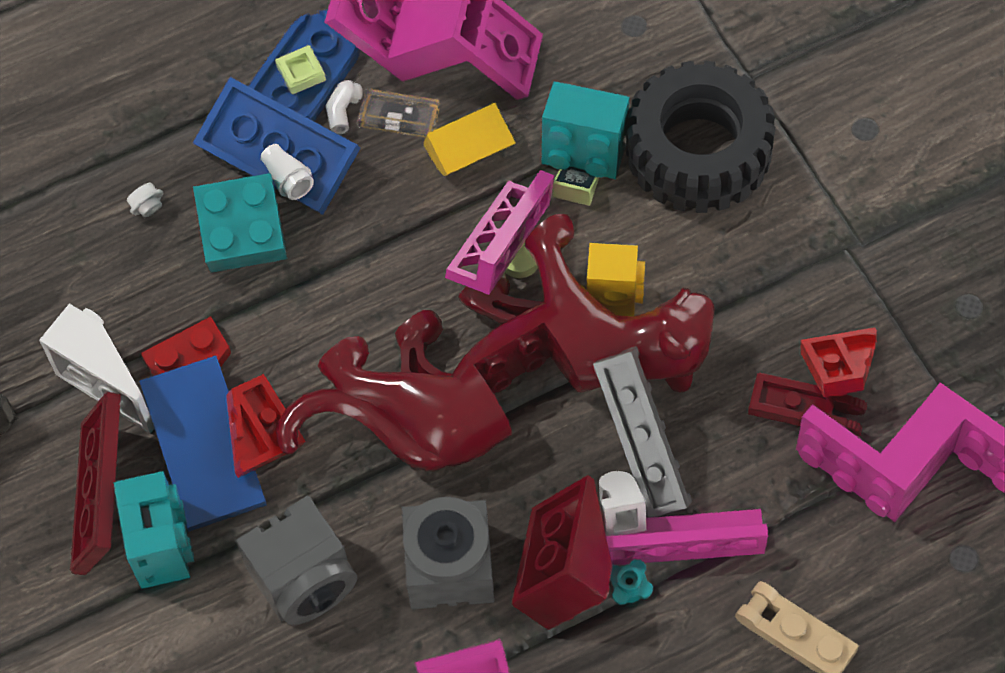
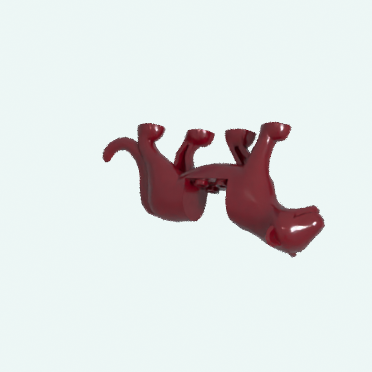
M554 214L545 219L530 233L524 245L539 269L544 293L543 302L508 296L510 283L505 272L489 295L466 286L458 296L459 301L470 310L502 325L493 329L478 341L462 358L452 374L438 370L426 359L425 352L428 345L435 342L443 331L442 320L432 310L418 312L396 330L395 338L401 353V372H375L362 369L369 355L368 344L360 336L346 337L331 347L318 363V368L322 375L333 383L335 388L319 389L305 393L291 403L278 421L276 429L277 443L283 453H294L298 448V431L307 419L314 414L322 412H337L360 421L396 457L413 468L434 472L446 466L455 467L485 455L494 446L512 435L509 421L493 393L506 389L514 378L524 372L529 373L539 369L549 357L553 359L575 390L582 393L601 387L593 363L637 346L640 353L638 358L646 380L665 379L673 391L680 393L688 391L693 381V373L700 369L709 352L714 321V303L705 294L692 293L690 289L682 288L675 297L650 312L637 316L615 315L601 305L571 273L561 250L573 239L575 232L573 223L568 214Z

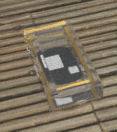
M366 88L357 119L358 127L425 138L427 133L435 130L440 110V100Z

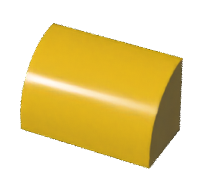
M493 103L427 133L423 144L437 169L444 176H447L514 145L515 141L496 103Z

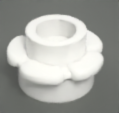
M152 183L140 186L127 198V202L131 206L130 212L134 215L141 214L144 218L152 215L162 206L160 199L163 191L161 189L157 190Z

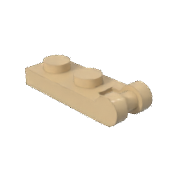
M759 581L751 592L753 598L748 605L743 604L735 614L736 619L742 625L816 673H843L856 654L859 645L779 595L769 584ZM766 607L777 613L771 622L761 615Z

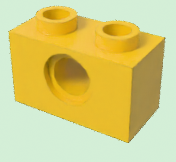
M589 243L587 291L601 305L615 315L634 316L635 303L643 304L645 261H637L638 246Z

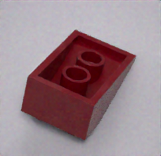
M589 475L532 507L511 605L548 631L565 621L572 620L576 615L587 609L600 605L606 600L610 591L609 581L612 562L595 482Z

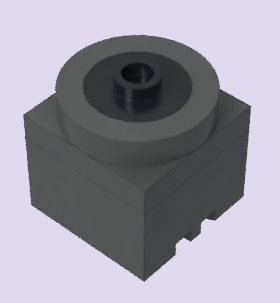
M309 495L288 507L284 513L286 516L284 520L279 521L276 515L270 518L271 528L264 531L262 527L257 526L236 539L247 571L280 621L284 620L289 625L302 624L326 613L349 594L357 581V575L348 563L344 546Z
M439 497L418 506L402 507L406 584L411 609L434 608L438 604L457 606V603L468 602L469 604L494 603L486 500L465 501L455 497Z

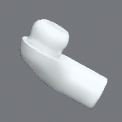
M351 80L339 83L327 101L326 108L330 129L338 135L344 134L349 130L346 114L347 106L349 103H358L359 99L363 96L362 87L358 83H352Z

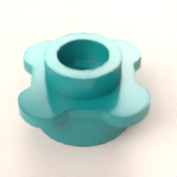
M634 559L630 564L621 567L612 565L610 582H612L613 588L612 598L616 603H631L638 601L640 598L646 599L652 594L653 586L646 579V564L642 560ZM626 579H632L633 584H626Z

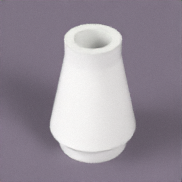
M272 144L262 152L261 161L266 165L269 173H271L280 195L288 197L290 200H297L310 191L314 180L308 167L285 152L278 144Z

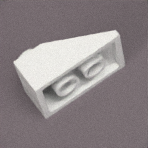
M69 303L39 340L55 374L97 401L106 392L121 394L120 415L151 433L154 430V425L143 396L103 327L104 321L92 310L85 308L81 311Z

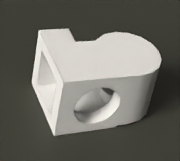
M612 471L604 474L599 480L600 510L606 536L647 531L645 500L635 478L631 474L622 471Z

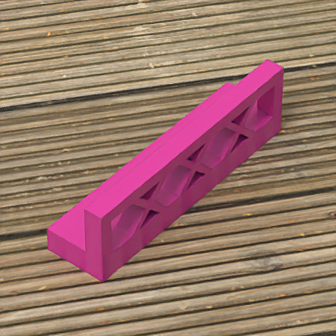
M540 170L528 188L508 181L446 269L445 278L489 295L548 208L555 175ZM511 196L520 199L515 207H512L509 202ZM506 220L502 227L497 229L494 221ZM491 242L485 251H481L478 244ZM478 264L477 275L461 269L462 266Z
M761 509L646 518L647 531L606 536L612 565H627L634 559L642 560L644 563L765 554L768 531L767 524L762 522Z

